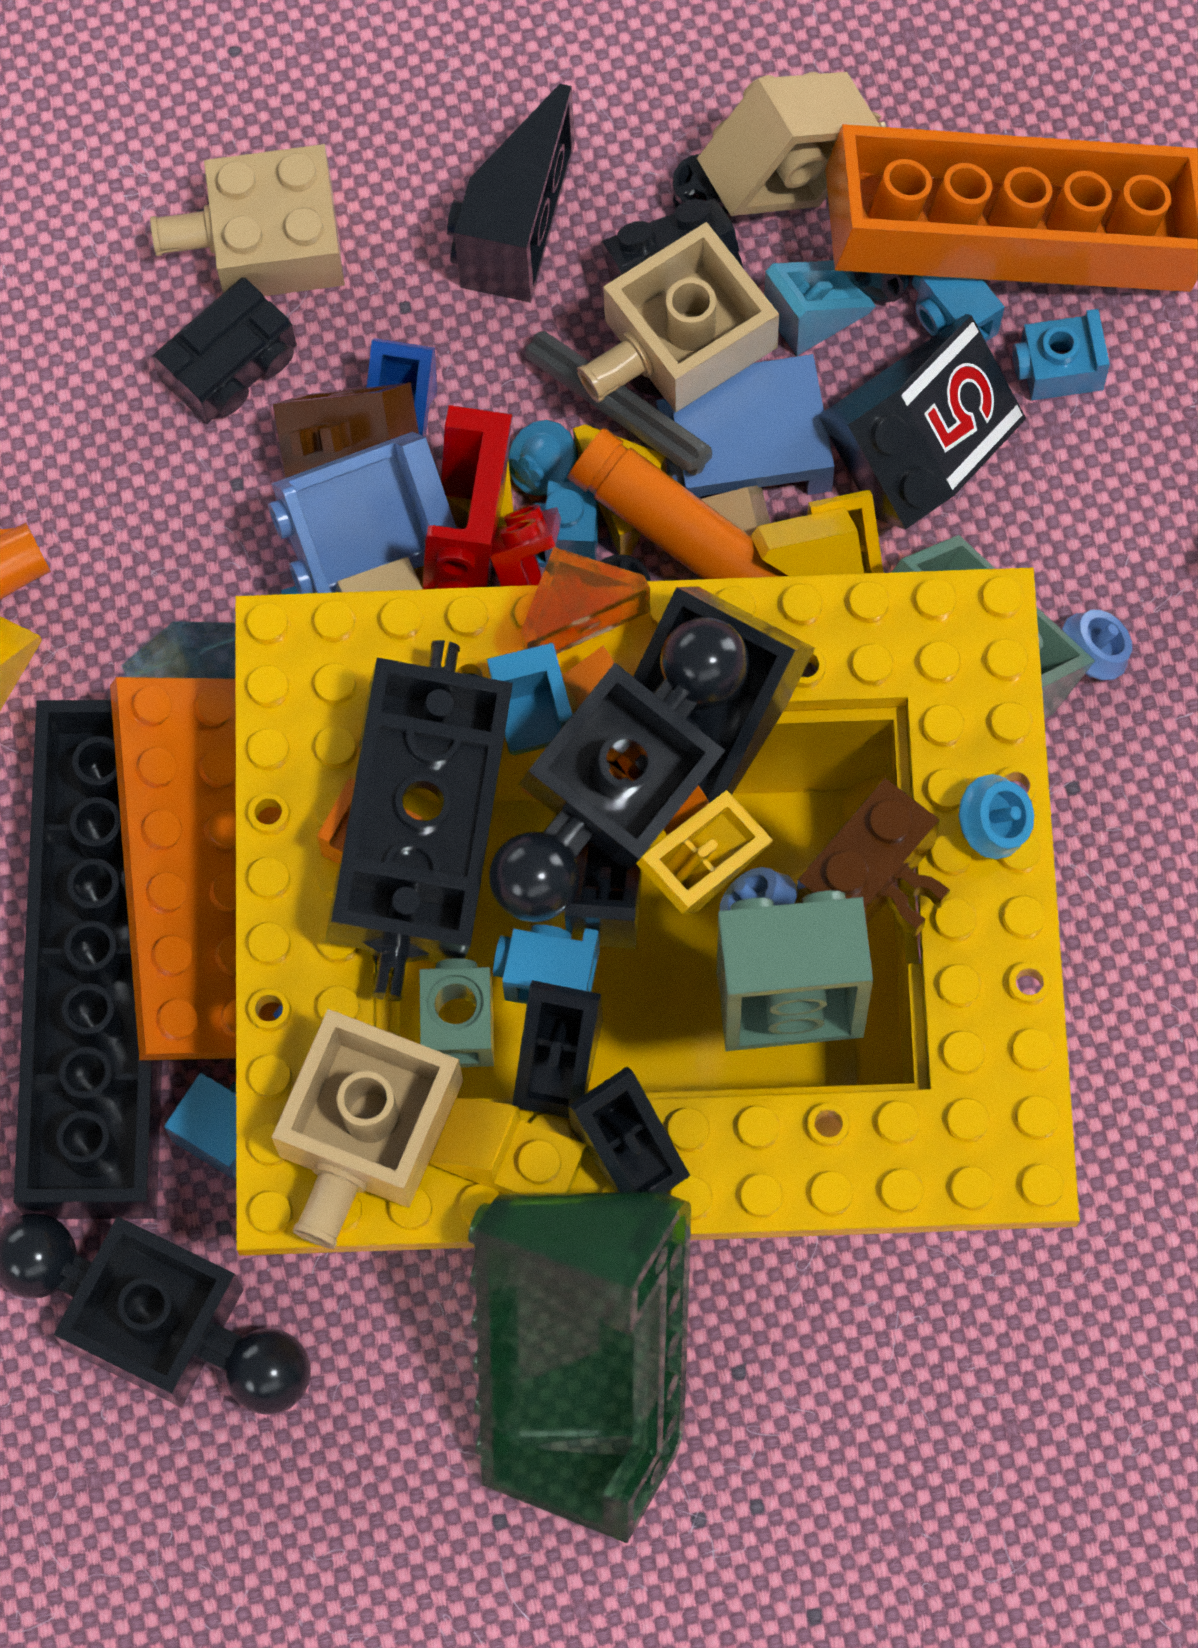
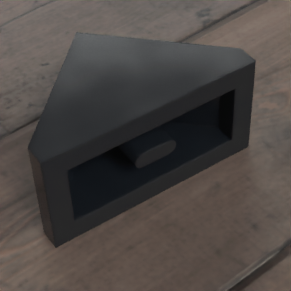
M589 841L576 858L580 874L579 886L573 901L565 910L566 931L572 934L571 939L582 941L585 928L598 930L600 946L636 949L643 870L636 863L628 871Z
M535 980L531 981L512 1105L519 1109L570 1119L568 1105L585 1095L589 1087L603 1024L601 994Z
M628 1066L568 1105L572 1132L579 1142L586 1145V1152L632 1215L690 1177L687 1168L634 1072Z

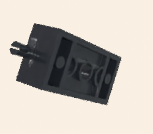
M436 640L431 643L428 667L378 657L376 659L369 684L359 742L360 753L342 857L336 875L327 926L326 943L364 949L372 955L379 957L372 996L381 1000L384 999L389 974H392L388 1001L402 1000L401 994L407 962L420 960L439 962L445 959H465L471 945L513 683L455 672L460 646L453 642L448 644L444 667H442L441 661L445 644L443 640ZM413 789H427L439 799L441 812L437 817L428 821L416 820L405 811L402 803L403 796Z

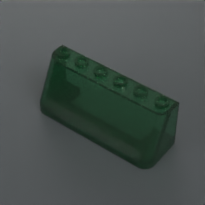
M664 1192L500 1194L491 1204L484 1202L479 1206L472 1219L468 1239L470 1243L475 1245V1263L470 1276V1286L476 1289V1308L473 1313L471 1328L477 1332L478 1345L473 1361V1372L478 1374L479 1391L474 1404V1413L480 1416V1433L476 1441L475 1453L481 1456L482 1486L622 1542H629L673 1464L684 1432L691 1238V1203L689 1201Z

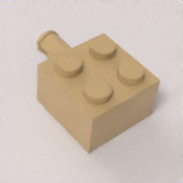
M810 72L804 75L783 77L767 75L756 79L746 87L743 92V99L730 116L714 129L713 138L697 157V160L730 216L819 207L828 196L825 167L842 124L886 127L884 121L878 123V120L881 118L880 114L871 112L848 72L823 74Z
M325 144L204 160L209 204L204 205V211L150 217L156 256H161L164 253L210 247L211 253H215L217 272L223 293L241 277H245L264 296L345 286L333 190Z
M705 222L603 286L605 322L621 343L586 365L578 367L577 374L587 393L598 403L604 400V397L642 374L644 377H649L673 410L678 412L777 349L779 313L710 225Z
M327 1009L272 1135V1140L281 1158L309 1168L318 1175L301 1217L293 1228L296 1235L316 1245L334 1249L337 1244L336 1239L357 1192L364 1193L367 1191L405 1207H410L463 1083L459 1059Z

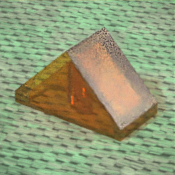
M553 547L521 630L523 650L553 643L557 655L649 613L650 586L644 575Z

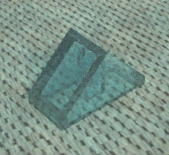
M173 621L122 665L126 677L236 679L235 623Z

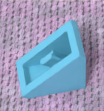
M834 260L773 263L765 271L764 295L779 313L778 331L796 356L865 317L876 307L871 298L856 287L851 279L850 271H835Z

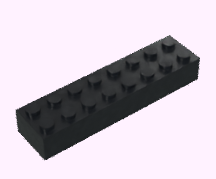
M36 700L14 1203L23 1215L38 1213L55 1219H116L117 1216L123 1219H157L162 1060L139 1061L111 700Z

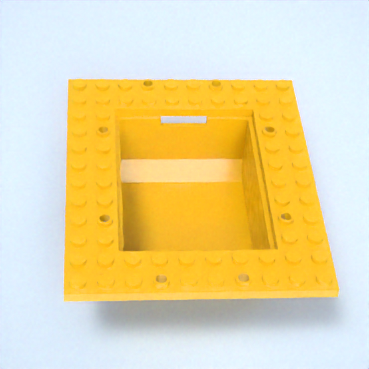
M1034 567L235 596L236 1250L239 1256L1078 1226L1080 1219ZM676 587H700L815 647L809 662L815 665L818 671L813 676L800 678L784 712L732 794L737 802L773 839L771 844L699 912L693 914H682L642 871L636 949L600 946L591 992L599 993L602 996L603 1024L587 1093L628 1066L634 1072L687 1168L690 1177L632 1215L586 1152L562 1212L559 1215L430 1165L429 1162L409 1208L367 1191L364 1193L357 1192L336 1239L337 1244L334 1249L316 1245L296 1235L293 1228L301 1217L318 1175L309 1168L281 1158L272 1140V1135L327 1009L420 1044V969H436L437 963L426 960L407 962L401 994L402 1000L388 1001L392 974H389L384 999L381 1000L372 996L375 986V956L364 949L325 942L339 864L321 856L317 835L349 777L355 780L360 753L359 742L369 684L377 657L428 667L431 643L436 640H443L445 644L441 661L442 667H444L448 644L453 642L460 646L455 672L472 673L480 677L490 678L488 658L553 643L561 674L563 675L604 645L614 662L631 676H634ZM565 685L573 715L579 708V704ZM505 736L471 945L465 959L477 962V967H490L493 983L494 1066L461 1067L463 1083L456 1098L512 1105L527 1004L506 1001L502 984L503 978L493 976V965L500 935L512 937L513 928L531 931L533 925H550L566 930L565 910L552 919L540 922H528L517 919L499 906L490 888V866L498 849L507 840L521 833L543 832L556 816L554 812L537 799L530 797L522 791V787L519 785V782L546 748L512 755L508 751ZM990 774L1005 777L1009 781L1021 782L1027 789V795L1032 802L1035 815L1033 830L1028 840L1011 856L997 860L983 857L969 846L962 834L959 821L960 800L967 786L978 777ZM884 778L888 779L940 819L935 845L917 865L916 874L935 878L950 889L948 899L940 908L928 897L917 896L918 913L925 918L924 928L920 931L921 963H919L918 935L915 937L904 929L897 921L893 909L889 905L884 904L867 924L873 985L864 1038L725 1051L716 972L718 911H720V902L723 894L741 874L759 867H766L789 875L796 884L797 889L799 877ZM413 789L402 798L403 807L422 816L424 821L434 819L441 812L439 799L427 789ZM268 807H275L282 812L278 821L272 824H263L257 820L260 812ZM664 830L659 834V836L651 844L648 850L667 836ZM899 887L898 889L909 896L908 904L916 912V897H913L902 887ZM1023 976L1034 977L1040 983L1041 990L1033 995L1024 994L1017 988L1016 981ZM453 999L442 1006L438 1016L447 1023L460 1024L473 1016L476 1007L468 1000ZM275 1002L283 1007L281 1015L276 1020L264 1021L258 1017L260 1008L266 1003ZM519 1109L521 1120L579 1142L571 1130L570 1119Z

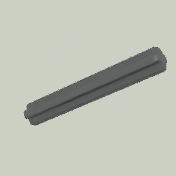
M546 331L537 332L533 336L532 342L526 346L525 354L528 360L691 475L701 473L704 470L705 464L712 458V449L709 445L625 386L607 395L599 403L594 401L583 387L577 374V368L581 365H586L589 361Z

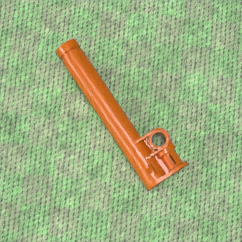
M605 427L587 446L567 476L568 480L584 492L590 491L594 494L596 501L701 579L788 576L761 559L751 536L633 448L627 449L623 446V441Z

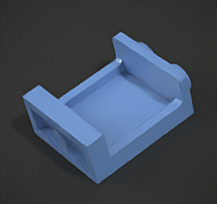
M813 354L753 363L678 412L673 410L666 399L656 400L657 409L705 442L712 449V458L705 464L704 470L697 475H691L666 458L668 475L698 498L750 486H758L760 488L805 481L808 495L832 491L834 462L829 435L818 415L824 412Z
M413 431L271 483L277 500L268 503L269 512L281 539L290 537L298 560L289 563V568L299 594L335 593L337 581L405 557L409 558L413 569L424 566L427 527L436 525L456 528L427 439Z

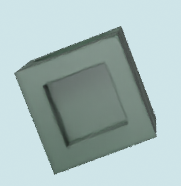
M454 958L437 962L436 969H420V1044L459 1059L460 1067L494 1066L493 983L490 967H477V962L473 960ZM453 999L468 1000L476 1007L473 1016L460 1024L447 1023L438 1014L442 1006Z

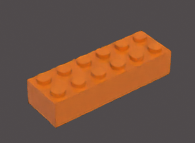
M842 124L825 167L835 271L1191 292L1198 280V148Z

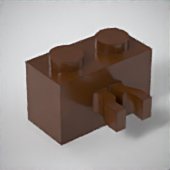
M411 382L303 394L273 404L285 478L412 431L419 434Z
M884 778L797 880L795 904L803 903L802 899L805 896L821 891H840L845 893L846 899L863 897L866 926L883 905L887 904L893 909L899 924L916 937L924 928L925 918L910 908L908 904L909 896L898 888L902 887L913 897L918 895L926 896L939 908L948 899L950 889L933 877L918 875L912 872L935 845L940 819L888 779Z

